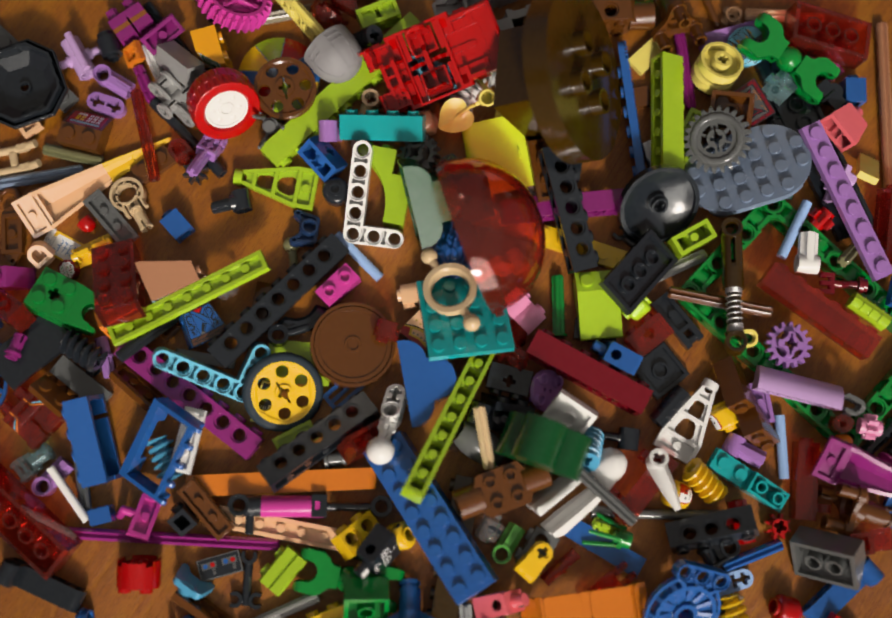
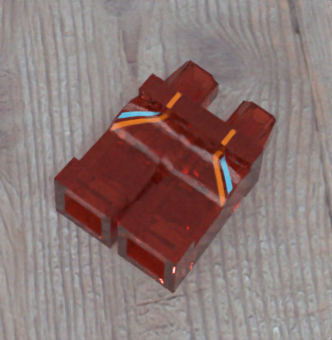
M20 386L13 394L20 402L15 406L10 401H6L0 406V411L5 416L2 420L9 424L27 442L26 444L32 450H39L52 436L50 433H55L66 420L63 416L57 417L26 387Z

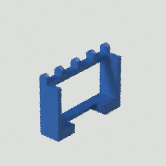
M168 397L154 398L119 474L160 505H166L167 499L170 497L166 489L167 487L173 489L176 485L171 480L176 468L183 470L185 464L180 460L185 450H193L194 445L190 443L194 432L201 433L205 424ZM167 414H170L187 426V429L158 486L140 472L147 458L142 453L157 422L165 420Z

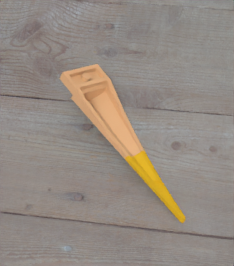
M171 137L34 189L12 201L11 205L33 238L36 239L57 227L84 206L82 201L97 189L105 190L130 171L133 165L168 143Z

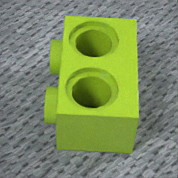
M380 0L355 10L361 29L370 25H377L381 30H385L396 25L402 19L396 0Z

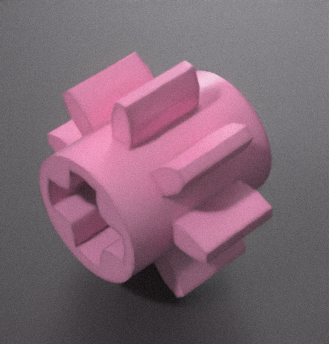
M867 413L863 414V418L859 417L857 419L856 432L862 434L861 439L875 440L876 436L880 437L882 435L883 422L877 420L878 415Z

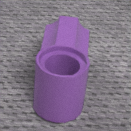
M99 64L93 69V77L101 87L109 89L125 100L134 93L136 85L111 70L107 65ZM103 73H109L106 79H100Z
M319 120V142L342 141L340 140L338 121Z
M729 432L721 449L735 459H740L759 469L766 459L767 452L746 442L747 440L742 436Z
M62 456L51 465H55L64 480L74 470L73 465ZM47 470L40 477H37L31 486L33 493L37 496H51L58 487ZM43 481L48 483L46 492H42L40 489Z

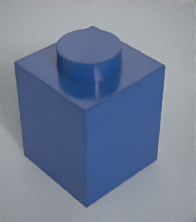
M849 75L839 83L843 89L842 97L847 101L841 107L848 103H852L854 107H861L867 102L866 78H860L858 75Z
M176 208L166 211L160 220V223L178 243L183 242L196 231Z

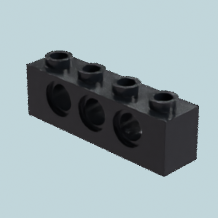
M751 504L665 523L670 548L673 554L677 553V555H685L690 553V550L695 549L701 551L708 550L711 546L718 544L727 546L737 540L751 541L756 536H760ZM732 523L740 525L736 530H730L729 526ZM710 528L718 529L714 535L707 534V531ZM688 533H696L695 538L691 540L686 539Z

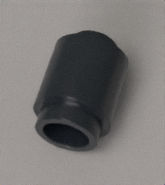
M111 30L99 32L96 42L103 60L110 63L120 60L123 52L117 36Z

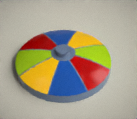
M288 38L264 40L247 52L240 64L239 71L244 73L254 85V79L259 69L272 59L291 57L306 64L304 55L307 47ZM291 65L288 67L287 72L293 75L298 72L299 68L296 65ZM275 68L267 71V76L270 78H274L278 74V70ZM310 68L316 81L318 94L321 78ZM283 78L284 85L282 90L286 95V99H288L287 89L291 87L287 86V84L285 83V79ZM308 80L300 84V88L303 90H308L312 86V83ZM262 87L259 90V94L261 96H268L270 89ZM296 99L292 106L300 109L303 107L304 101ZM280 102L272 105L274 112H280L283 109V104ZM260 108L259 113L262 114V115H263V114H266V113Z

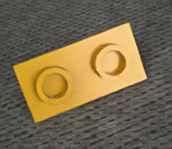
M107 233L71 250L72 254L70 257L82 269L118 251L111 235Z

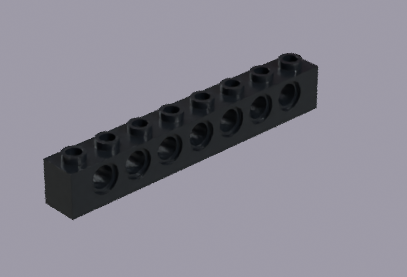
M333 233L328 237L326 235L321 237L316 243L318 246L313 251L311 249L306 251L301 257L303 260L298 265L296 263L292 264L286 270L288 274L283 279L277 278L270 285L272 289L267 294L262 292L255 299L257 303L252 308L247 306L239 314L241 318L236 323L231 321L223 329L225 333L220 338L216 335L208 343L210 347L207 351L225 370L348 255L349 250ZM326 252L329 255V260L321 261L318 258V253ZM311 266L314 269V274L305 275L302 270L303 267ZM288 281H297L299 288L296 290L289 289L287 286ZM276 294L281 295L284 299L283 303H273L272 296ZM257 310H267L268 317L265 319L258 318L256 316ZM249 323L253 327L252 332L244 334L240 330L241 325ZM234 338L237 341L236 347L232 349L227 348L224 345L225 340Z

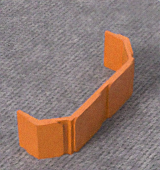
M636 580V583L620 587L529 598V604L525 606L524 611H520L521 618H642L643 610L648 600L645 581Z

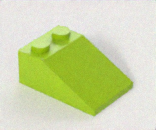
M611 270L574 273L572 286L580 341L623 337L621 309L599 285Z

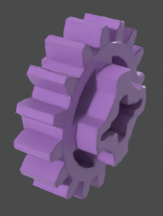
M782 322L779 323L778 327L773 326L771 328L772 332L766 333V336L770 339L763 343L769 347L764 352L771 353L768 359H775L776 366L783 363V368L785 369L789 368L790 365L792 368L798 367V363H805L804 358L810 357L807 350L813 349V346L808 345L812 338L805 337L808 331H800V324L793 327V322H788L787 325ZM784 331V333L782 334V338L776 339L777 336ZM785 342H787V344L791 345V348H789L787 345H785ZM796 351H800L799 354L792 359V357H794V353Z

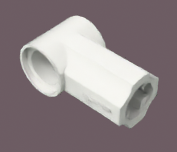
M814 231L799 232L798 252L793 265L794 272L816 275L819 273L821 259L818 256L819 233Z

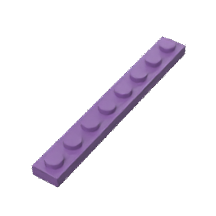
M820 120L801 128L798 131L806 147L811 152L812 160L872 282L892 274V266Z

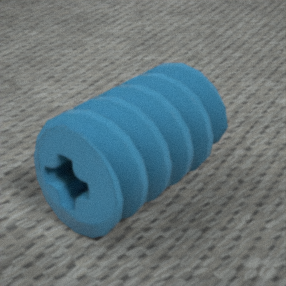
M590 426L583 434L593 440L584 464V468L588 472L598 468L605 439L603 431L595 426Z
M168 435L150 440L146 445L153 447L148 453L156 455L151 459V462L159 463L154 467L155 471H161L156 476L157 479L163 478L172 458L174 447H169L174 439H167ZM174 472L171 480L181 477L184 473Z

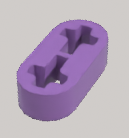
M93 92L87 97V105L96 113L115 119H120L127 113L126 105L119 98L100 92ZM99 99L102 103H104V105L97 104L95 107L93 101H97ZM119 104L121 110H116V112L110 107H117Z

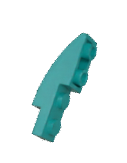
M715 448L706 463L708 468L719 474V477L780 513L790 496L789 493L758 472L751 470L720 448Z

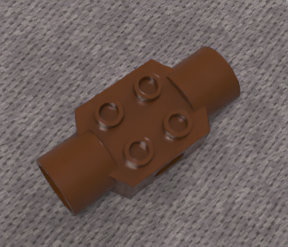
M591 0L600 13L608 34L612 36H621L629 31L654 29L655 4L653 0Z
M511 460L496 466L494 469L472 475L471 484L452 491V496L462 521L484 513L489 518H493L531 503L533 493L551 487L552 479L548 471L528 464L521 465L517 461Z

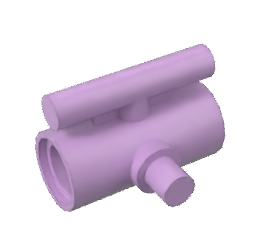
M71 31L66 32L61 46L67 57L59 62L61 69L74 68L81 81L93 78L95 66L92 60L94 56L100 54L97 46L85 49L78 36L73 35Z

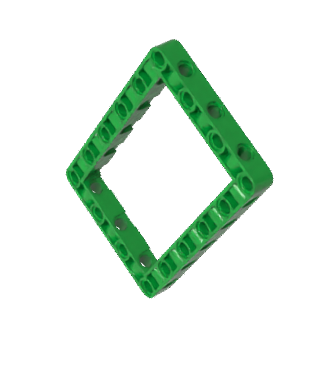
M786 200L772 203L774 210L769 209L767 205L752 209L741 221L743 231L747 234V239L742 238L743 250L753 242L768 223L785 237L797 210ZM805 219L800 230L803 232L814 231L819 233L818 256L821 259L820 269L823 272L835 273V280L857 281L858 277L868 279L867 295L863 293L861 295L867 297V299L892 315V308L885 305L888 292L877 282H872L870 276L853 261L846 267H841V264L837 263V259L843 252ZM797 235V238H796V240H795V242H794V244H793V245H794L795 247H797V248H798V235ZM721 243L679 288L705 293L706 289L722 275ZM733 243L731 244V259H733ZM830 257L836 261V266L831 265ZM712 260L719 262V269H715L712 266ZM842 288L850 296L856 292V289ZM677 300L683 308L724 344L725 333L727 332L726 326L728 325L726 323L728 319L726 317L727 312L724 309ZM716 318H720L723 321L722 328L716 326ZM892 320L886 327L890 333H892ZM745 334L747 336L748 343H750L752 341V336ZM737 339L730 340V344L733 347L741 346ZM759 341L752 347L754 350L753 357L747 354V348H745L742 354L737 356L754 373L757 365L794 374L788 368H783V363L776 366L775 359L769 360L768 358L771 355L764 352L766 348ZM892 368L863 399L866 405L865 411L858 416H851V420L846 418L844 422L833 413V410L817 407V413L813 415L810 410L812 405L786 398L782 399L827 440L830 435L847 434L852 437L853 444L858 446L864 439H861L862 434L856 432L857 419L859 417L863 418V414L868 413L878 415L877 420H881L892 408ZM872 403L876 406L875 413H872L870 409Z

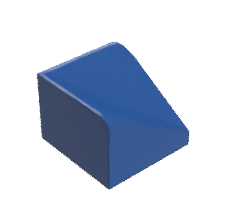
M113 504L87 511L91 526L117 520Z

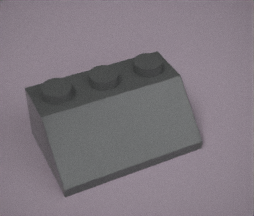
M800 525L789 541L795 575L859 591L866 559L864 540Z

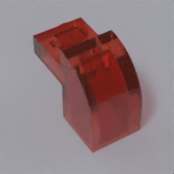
M513 319L510 321L515 350L513 352L496 353L495 355L499 362L507 358L510 365L515 366L521 372L527 367L529 355L521 348L525 345L527 332Z
M891 527L855 530L849 536L864 540L866 555L876 554L875 552L892 550Z

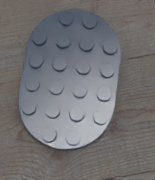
M765 124L752 127L750 129L752 133L746 136L752 139V142L746 143L751 150H743L746 158L738 157L740 165L733 162V170L725 166L724 173L721 172L720 168H717L716 174H713L711 167L705 173L704 165L697 169V161L691 164L689 159L685 171L695 180L700 194L699 207L701 209L703 207L717 215H734L787 199L797 193L810 175L812 164L811 152L806 147L802 137L794 130L781 125ZM732 134L726 135L728 141L732 142ZM717 138L716 141H714L715 144H717V146L720 138ZM708 142L702 145L703 148L708 145ZM727 145L723 152L726 151L730 147V145ZM712 148L707 150V152L715 154V150Z

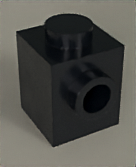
M181 501L171 508L172 513L167 520L168 524L181 537L200 521L190 507Z

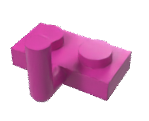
M142 493L136 509L123 505L116 513V517L120 520L125 515L132 517L126 535L147 542L161 505L147 494Z

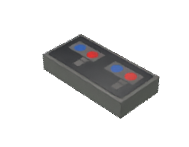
M240 549L196 561L200 580L203 582L244 571Z

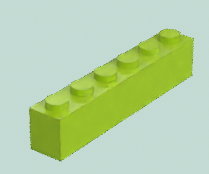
M664 51L651 59V166L670 164L684 169L683 56Z

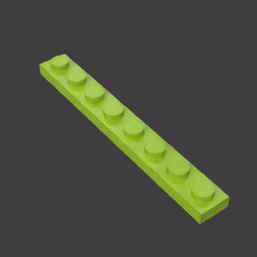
M258 250L107 326L113 345L119 347L270 271L263 252Z

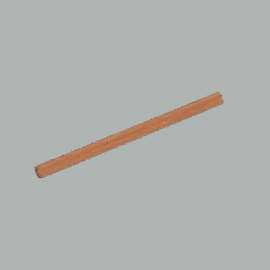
M878 22L875 25L883 193L885 199H892V96L887 22Z

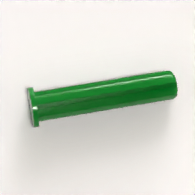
M553 275L551 277L552 331L555 334L554 338L567 337V334H565L563 275Z

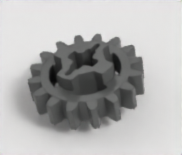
M427 134L426 140L423 142L404 141L406 145L405 147L400 146L399 149L402 153L397 154V157L399 159H414L427 172H434L432 167L438 166L439 164L436 162V159L441 158V155L438 153L441 150L437 145L438 143Z

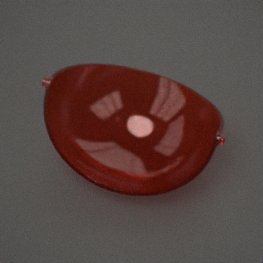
M473 157L456 158L448 161L447 159L441 160L436 165V171L462 248L489 309L496 317L503 316L505 309L517 304L530 292L541 273L546 253V234L540 209L524 183L511 171L495 162Z

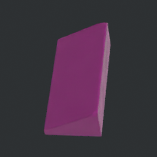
M169 13L138 39L154 56L158 44L173 41L185 30L176 18Z

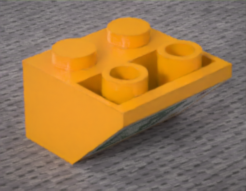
M215 25L190 31L195 51L206 67L212 69L219 67L233 68L232 61L227 53L226 40L223 38L222 32L217 31Z

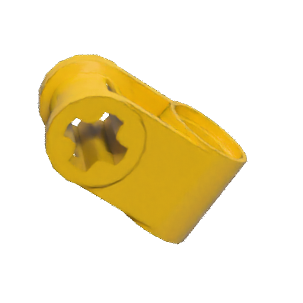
M536 541L526 554L518 560L513 570L531 584L553 556L552 548L545 541ZM538 548H545L547 554L545 556L539 555Z

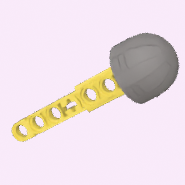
M276 0L311 40V44L305 52L304 61L321 79L335 84L346 82L358 73L363 57H358L357 52L362 51L354 35L351 34L345 25L338 24L324 30L299 0Z

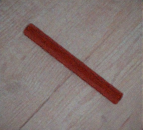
M140 89L132 90L130 95L147 177L150 182L154 183L160 181V173L143 93Z

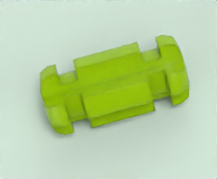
M595 517L591 522L592 528L594 530L597 528V531L608 534L610 532L612 534L615 529L618 530L600 518L599 520V517Z

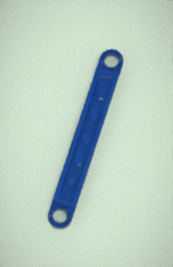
M624 40L617 42L621 65L617 66L619 79L623 78L624 86H620L622 99L626 98L627 106H623L625 118H629L630 126H626L628 138H632L633 146H629L631 158H635L636 166H632L633 176L646 169L627 43Z

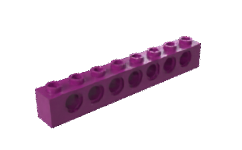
M125 343V344L119 346L116 351H118L119 349H121V348H122L123 346H125L127 343ZM145 346L124 362L183 409H185V406L203 410V406L206 403H211L212 411L207 414L204 427L245 460H250L265 441L261 437L263 433L255 426L250 428L245 424L247 420L238 413L232 414L228 410L230 406L220 399L217 402L213 399L212 396L214 394L205 387L201 389L195 383L163 370L160 374L156 375L154 373L155 365L152 361V353L156 349L155 347L152 350ZM141 351H145V360L139 362L138 354ZM160 353L156 356V360L159 363L166 362V360L163 359V353ZM178 377V386L172 388L170 385L171 379ZM190 390H194L196 393L192 401H188L186 397ZM222 416H227L229 424L222 428L219 420ZM239 429H243L246 433L242 441L236 439V432Z

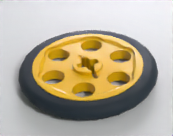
M278 352L261 358L251 367L243 383L242 398L248 415L255 423L274 432H286L314 418L321 406L324 389L318 370L309 360L294 353ZM281 365L288 368V373L283 377H279L276 374L277 367ZM300 374L307 377V382L303 386H298L295 383L296 377ZM263 377L270 380V385L266 389L258 387V381ZM276 382H278L280 387H282L283 389H289L286 393L290 402H288L286 397H284L283 395L278 396L280 391ZM302 395L308 398V403L304 407L296 404L297 398ZM262 399H269L271 406L267 410H262L259 407V402ZM281 408H288L290 410L288 418L282 419L278 416Z

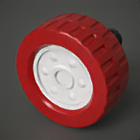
M205 68L204 73L195 79L187 93L186 105L191 119L201 133L214 139H229L244 133L256 121L252 115L259 114L260 99L253 84L244 73L234 68Z

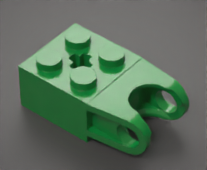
M47 266L23 301L26 310L64 329L74 328L76 332L88 336H94L96 331L84 320L85 314L93 309L100 310L109 304L86 286Z

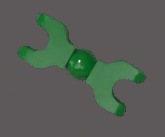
M760 13L754 23L762 33V41L758 43L750 38L740 40L737 49L751 61L767 60L770 63L776 62V66L781 71L790 72L787 76L793 80L795 93L800 98L812 105L819 104L823 98V93L816 86L815 80L817 75L825 79L827 78V80H832L838 77L840 68L825 57L812 59L807 55L802 57L798 48L788 46L790 42L784 37L782 24L772 16Z
M304 547L301 549V556L316 565L317 573L310 580L298 579L294 581L292 588L297 592L311 596L319 595L329 588H338L343 592L344 578L358 576L353 572L354 566L341 568V565L332 562L326 551ZM389 565L379 576L369 572L365 578L388 577L389 580L400 581L405 577L406 572L401 568ZM390 599L389 612L394 613L397 611L398 606L394 600Z

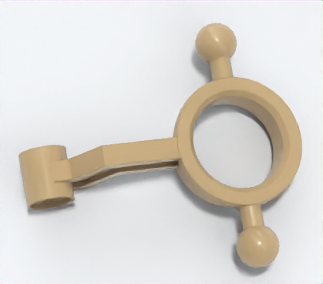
M516 247L506 252L503 257L498 255L470 271L467 267L458 263H444L440 265L437 261V252L433 248H426L421 253V260L423 263L430 265L432 270L424 280L423 295L427 304L436 312L445 316L461 314L464 318V328L467 331H476L480 327V319L477 315L471 314L468 309L475 299L477 284L493 275L506 277L513 273L515 276H519L530 268V263L521 250ZM448 275L462 277L469 284L467 297L459 304L453 306L441 305L432 297V289L435 283Z

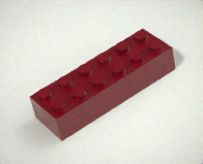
M547 329L537 330L523 355L524 357L546 369L556 372L557 375L633 416L643 413L653 393L649 389V384L641 380L636 382L630 379L631 375L623 370L615 371L610 368L612 366L610 363L602 359L597 361L591 358L592 354L586 350H576L571 342L565 339L560 341L554 338L555 334Z

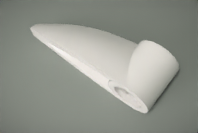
M656 448L647 456L646 467L666 500L675 511L681 509V504L673 476L667 465L669 462L668 453L661 448ZM655 457H656L657 459L660 458L661 462H660V463L654 462L653 459H654Z

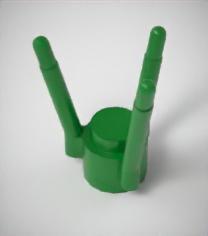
M597 512L596 515L618 530L615 529L612 534L589 529L588 532L590 534L611 539V542L583 540L582 544L629 549L633 541V533L627 531V526L620 525Z

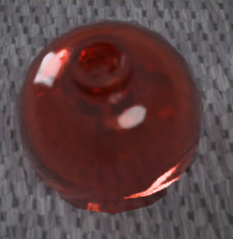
M314 0L309 8V13L324 30L338 24L347 27L350 23L347 18L344 21L341 17L343 14L325 0L323 3L320 0Z

